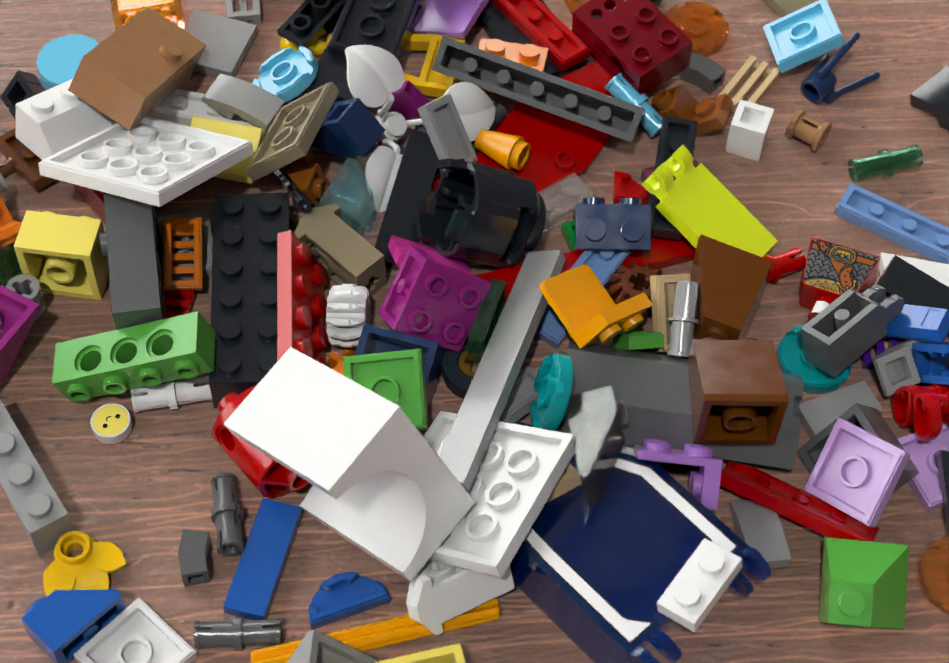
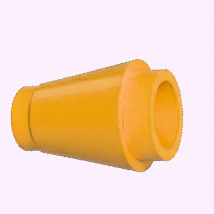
M482 129L475 141L476 149L508 170L513 168L521 170L530 155L531 145L525 142L524 137Z

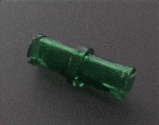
M917 144L893 151L882 149L876 155L848 160V166H853V168H848L849 176L853 182L882 175L884 178L890 177L896 171L921 167L923 160L917 159L923 158V153Z

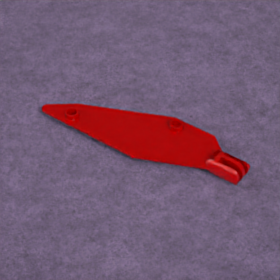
M614 57L615 62H616V64L618 65V67H619L622 71H624V70H623V67H622V65H621V63L619 62V60H618L616 57ZM597 61L561 77L564 80L612 96L604 89L612 77ZM518 102L495 132L524 137L525 142L531 145L530 155L521 170L514 168L508 170L481 151L476 155L478 160L474 163L515 172L516 177L532 180L538 194H542L585 172L611 135ZM440 179L432 183L431 187L434 193Z

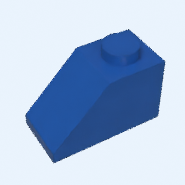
M116 589L54 590L46 598L36 600L28 608L26 614L21 617V620L29 637L54 663H69L74 659L73 654L124 611L126 606L122 595Z

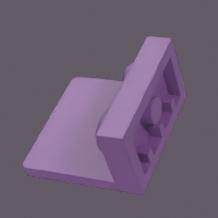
M426 0L423 5V15L412 34H437L449 38H465L489 0Z
M644 439V445H634V454L637 459L697 466L696 469H689L687 493H691V497H693V500L700 509L717 510L723 460L713 453V449H710L707 445L685 443L684 450L671 449L672 445L668 444L669 441L658 439Z

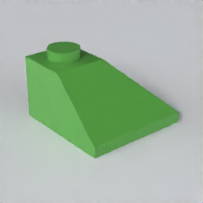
M824 537L819 621L833 624L904 630L909 545Z

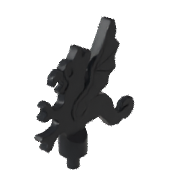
M279 170L273 171L278 181L289 192V197L292 199L294 207L299 212L310 213L312 202L304 193H297Z

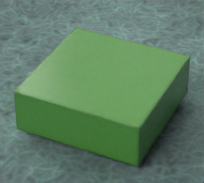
M620 332L612 338L613 348L625 350L664 348V334H661V332Z

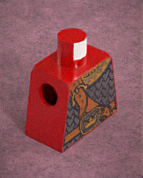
M812 237L809 244L799 302L802 307L810 309L808 320L813 319L848 289L856 290L862 294L867 289H870L871 286H874L877 280L881 257Z

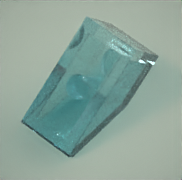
M356 156L346 159L317 207L336 203L341 210L339 218L362 236L365 230L370 231L374 226L377 211L374 210L373 192Z

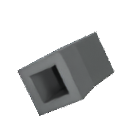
M691 52L690 65L681 72L680 80L696 85L710 95L724 83L726 69L710 58Z
M183 529L178 556L184 587L210 582L207 564L211 548L209 532Z

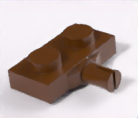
M16 128L0 136V152L7 159V161L0 164V173L4 179L15 173L23 177L36 192L57 180L40 175L38 163L41 162V159L16 138Z

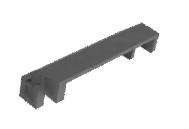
M569 341L567 352H559V354L570 356L573 364V381L566 412L555 431L574 434L575 437L632 446L644 445V439H658L669 441L668 444L672 445L671 449L684 450L685 443H694L687 358L592 344L580 349L576 342ZM782 372L789 403L775 444H694L709 446L710 449H713V453L721 459L794 470L801 431V418L798 414L804 387L801 375Z

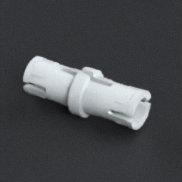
M209 375L176 382L172 380L155 387L130 389L134 413L170 407V410H176L178 405L207 400L212 401Z

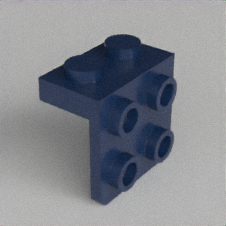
M589 197L583 198L582 203L575 205L572 211V219L575 220V250H651V205H642V199L622 198L620 203L605 204L604 198Z

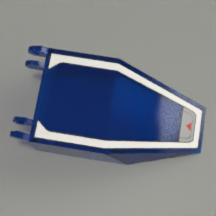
M519 421L514 423L518 425L533 427L532 425L522 423ZM576 439L579 446L570 463L579 473L582 484L545 503L510 563L513 582L594 663H660L647 649L643 648L648 643L652 644L665 658L675 663L682 657L681 649L675 641H672L662 631L673 620L657 611V601L704 538L742 558V566L761 581H764L771 575L770 566L757 549L748 546L656 462L637 459L633 455ZM741 570L729 585L740 595L746 597L754 590L753 583Z

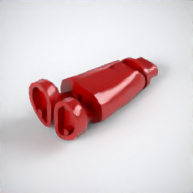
M932 383L930 386L906 385L898 388L893 394L891 402L892 414L896 424L901 428L914 426L917 436L923 441L937 438L942 430L943 423L949 425V385Z

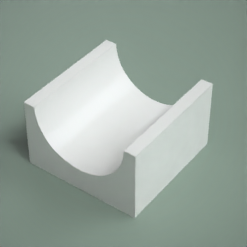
M292 347L287 350L224 423L225 427L232 434L313 484L309 493L299 505L308 515L409 581L413 580L475 503L398 405Z

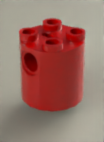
M256 386L247 389L239 395L237 393H230L218 405V410L221 413L215 421L211 436L264 497L276 498L305 487L309 483L308 481L241 440L225 427V421Z

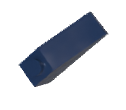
M359 98L334 102L310 147L343 158L365 157L378 146L377 140L385 129Z

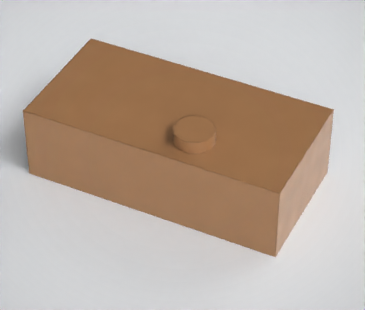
M148 6L83 56L68 91L130 131L191 77L206 44Z

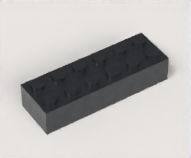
M289 192L214 195L211 326L216 331L214 372L209 373V386L214 408H218L220 401L228 394L237 393L239 395L247 389L256 386L277 363V234L292 230Z

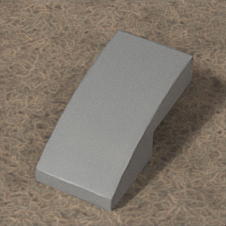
M219 74L201 100L230 120L237 114L265 131L285 102L259 86L224 74Z
M907 339L872 359L884 396L894 394L902 386L915 385L921 382L913 359L912 343H927V341Z
M751 500L730 501L729 507L737 541L742 542L748 571L789 567L792 559L778 514Z

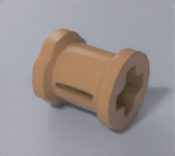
M800 108L791 118L785 136L789 138L795 136L810 144L812 150L818 151L827 139L832 124L827 121L821 123L806 115V110Z

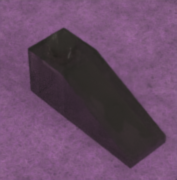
M612 386L571 395L566 409L571 434H574L576 438L573 446L580 480L589 508L597 507L625 444L622 425L629 423L624 400L615 401Z

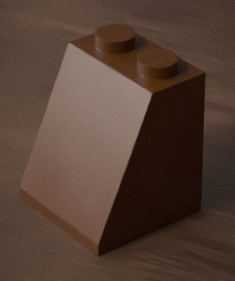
M701 234L698 239L690 274L691 281L699 284L695 318L699 320V324L694 327V339L701 340L708 337L719 340L745 339L761 304L773 261Z
M712 337L701 340L692 339L687 363L694 443L775 444L789 399L773 340H758L755 338L719 340Z

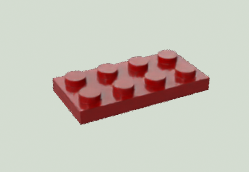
M292 230L277 234V362L292 347L328 367L325 361V348L328 347L329 342L324 328V316L327 313V302L324 297V285L327 284L326 270L322 263H317L313 258L305 242L302 243Z

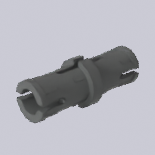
M220 473L216 475V478L213 477L211 479L214 507L211 509V520L216 527L217 552L222 556H235L239 554V551H244L241 531L244 509L238 500V480L236 475L232 473Z
M235 616L233 621H195L194 629H196L194 631L195 649L233 647L234 651H243L245 646L282 644L281 618L243 620V616Z

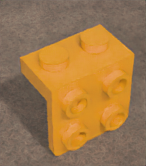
M585 264L548 278L539 286L547 303L555 311L567 329L568 334L574 339L580 349L599 340L605 343L622 330L626 333L634 329L644 321L641 314L653 305L644 292L615 304L592 269Z

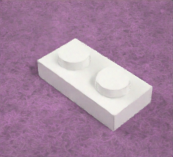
M704 538L657 601V611L695 633L741 570L742 558Z

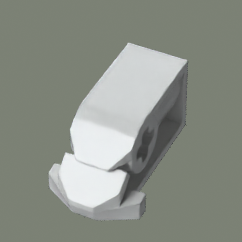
M428 560L409 584L406 601L409 617L428 628L435 635L443 633L441 623L515 588L510 565L501 578Z

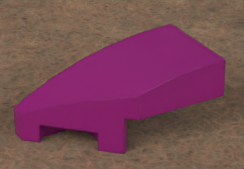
M407 80L398 91L392 93L395 100L388 111L398 112L405 119H411L420 116L417 108L431 101Z

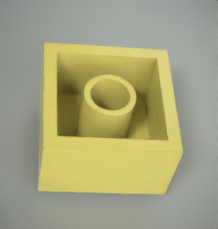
M26 210L14 244V250L22 274H29L38 279L41 293L102 301L109 279L108 256H102L100 246V233H105L102 220L89 216L77 217L56 214L50 211L37 212Z

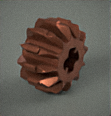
M634 260L629 265V268L619 265L616 273L611 274L608 280L607 292L615 304L643 292L651 301L650 276L663 275L662 269L652 271L649 262L644 267H639ZM652 306L641 314L644 318L641 325L646 322L647 317L652 319Z

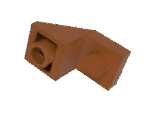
M682 84L671 89L659 91L653 97L651 106L661 117L666 116L698 121L696 136H700L724 128L734 102L725 93L713 98H705L698 103Z
M309 148L305 156L283 166L282 169L297 193L307 195L312 202L311 208L323 206L324 201L329 197L330 184L319 164L315 163V155Z

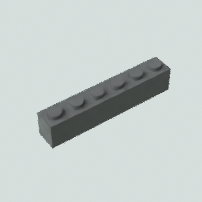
M445 36L442 37L431 70L463 82L473 83L482 89L631 143L634 142L645 109Z

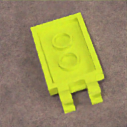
M684 145L680 146L665 163H662L641 184L648 192L654 194L660 200L655 206L656 209L695 248L702 234L763 257L778 241L702 163L696 168L694 167L692 154Z

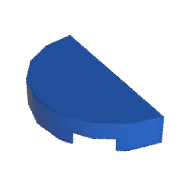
M357 572L336 574L323 581L319 586V590L312 598L308 608L311 630L390 603V595L382 583L373 581L368 577L359 576Z

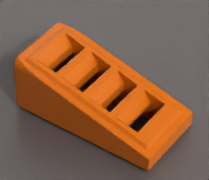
M164 218V291L203 290L202 218ZM194 236V241H174V237ZM173 249H194V253L173 254ZM194 261V266L173 267V262ZM173 274H194V280L173 281Z

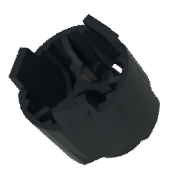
M449 158L437 160L436 167L445 169V172L437 185L431 213L417 212L415 215L417 239L433 243L436 251L442 256L502 268L512 266L520 259L521 254L526 255L535 249L543 234L546 209L544 200L538 194L532 180L516 177V173L473 162H465V159Z

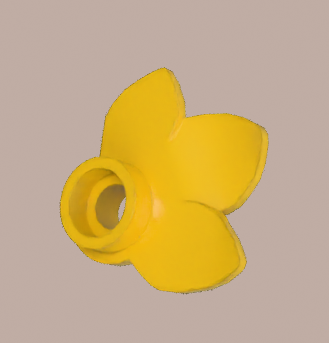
M80 531L67 532L56 543L54 548L55 560L44 571V591L46 596H48L54 590H109L110 581L108 573L118 571L126 565L121 550L111 542H94L88 534ZM80 549L83 551L79 556L69 557L70 553L74 550Z

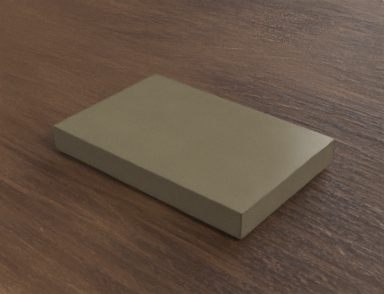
M328 82L280 108L246 168L245 173L252 181L307 154L340 92L333 82Z

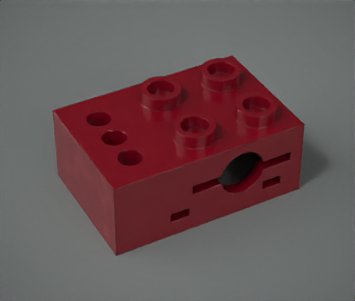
M589 0L573 11L572 32L590 48V56L612 78L622 73L623 77L640 95L644 93L647 96L690 65L693 41L650 0ZM614 57H616V58L619 60V62L621 63V65H622L624 71H622V70L618 67V65H617L616 62H615Z

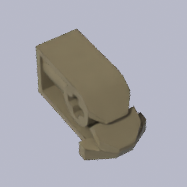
M334 203L312 208L310 213H306L301 217L294 234L302 243L305 242L309 246L310 253L317 263L323 264L327 277L336 285L356 284L357 286H364L369 292V297L386 285L384 255L339 218L341 216L340 207Z

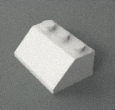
M73 79L15 104L16 138L41 160L117 124V122L68 91Z

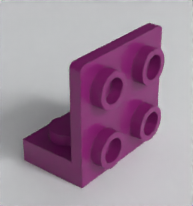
M410 245L379 315L394 331L439 342L442 347L459 352L465 343L491 284L480 277L438 263L423 249Z

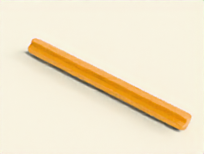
M497 598L491 599L441 623L443 632L497 620L500 617ZM409 614L324 635L362 652L434 634L425 626L411 619ZM303 639L253 650L250 653L251 663H287Z

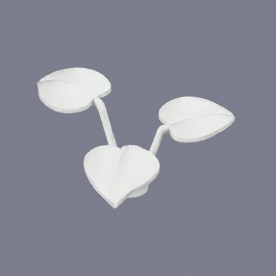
M355 45L345 49L349 90L353 98H359L366 107L376 108L384 104L382 109L377 110L378 115L374 116L385 129L377 140L382 142L383 146L376 147L369 154L365 167L368 196L374 210L380 213L386 211L403 155L400 154V146L393 142V140L402 138L406 133L407 127L423 125L424 123L421 118L405 120L403 115L398 112H388L395 100L392 93L398 91L404 84V73L398 59L389 51L377 46ZM459 82L450 86L444 95L451 94L470 142L475 141L482 129L489 130L493 124L496 113L494 102L480 87L473 83Z

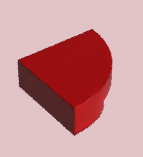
M614 171L613 204L620 203L622 198L642 199V205H649V193L644 187L631 179L632 176L630 174Z

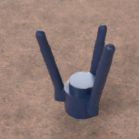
M855 32L831 59L829 54H824L808 77L801 82V92L807 100L816 104L824 100L827 104H831L837 97L880 77V73L875 72L834 90L837 79L831 69L860 38L858 32Z

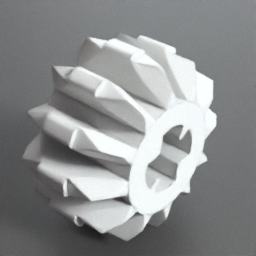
M356 284L333 285L327 297L326 333L331 345L340 346L341 348H355L358 346L364 323L371 324L370 298L366 287L357 286Z

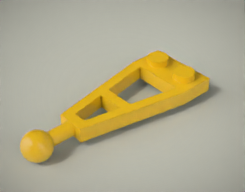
M329 34L327 42L318 41L307 49L313 54L322 55L332 34ZM412 34L403 49L427 50L420 77L404 73V82L409 80L426 96L441 97L457 81L455 78L431 70L444 35ZM283 37L281 38V50L290 47L294 51L300 49L298 45ZM451 38L466 44L465 38Z

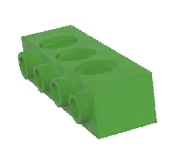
M197 311L56 343L52 385L71 402H85L93 397L107 394H122L130 389L145 386L155 387L163 382L177 379H192L200 374L214 372L216 331Z

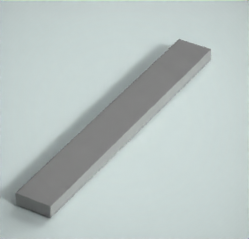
M562 250L527 253L439 455L467 492L471 490L547 306L546 298L540 291L539 286L544 280L560 274L566 260Z

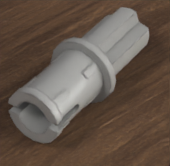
M682 280L676 284L673 316L668 317V321L672 322L667 356L688 358L694 327L699 324V320L695 319L699 284L696 282Z

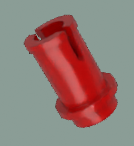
M795 247L775 256L764 255L763 258L773 261L767 282L776 283L782 276L804 270L806 264L805 255L795 258L796 255L801 254L803 251Z

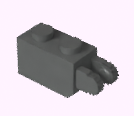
M874 284V286H871L870 289H867L862 294L856 290L848 289L800 328L806 361L835 378L888 334L887 325L903 310L904 299L896 294H892L888 299H885L887 291L878 284Z

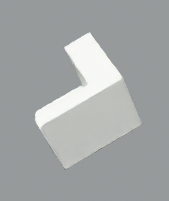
M740 99L730 125L725 151L759 162L768 137L774 109Z

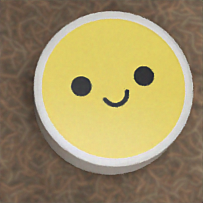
M109 403L102 405L91 416L90 424L93 434L102 443H120L132 431L130 413L120 404Z

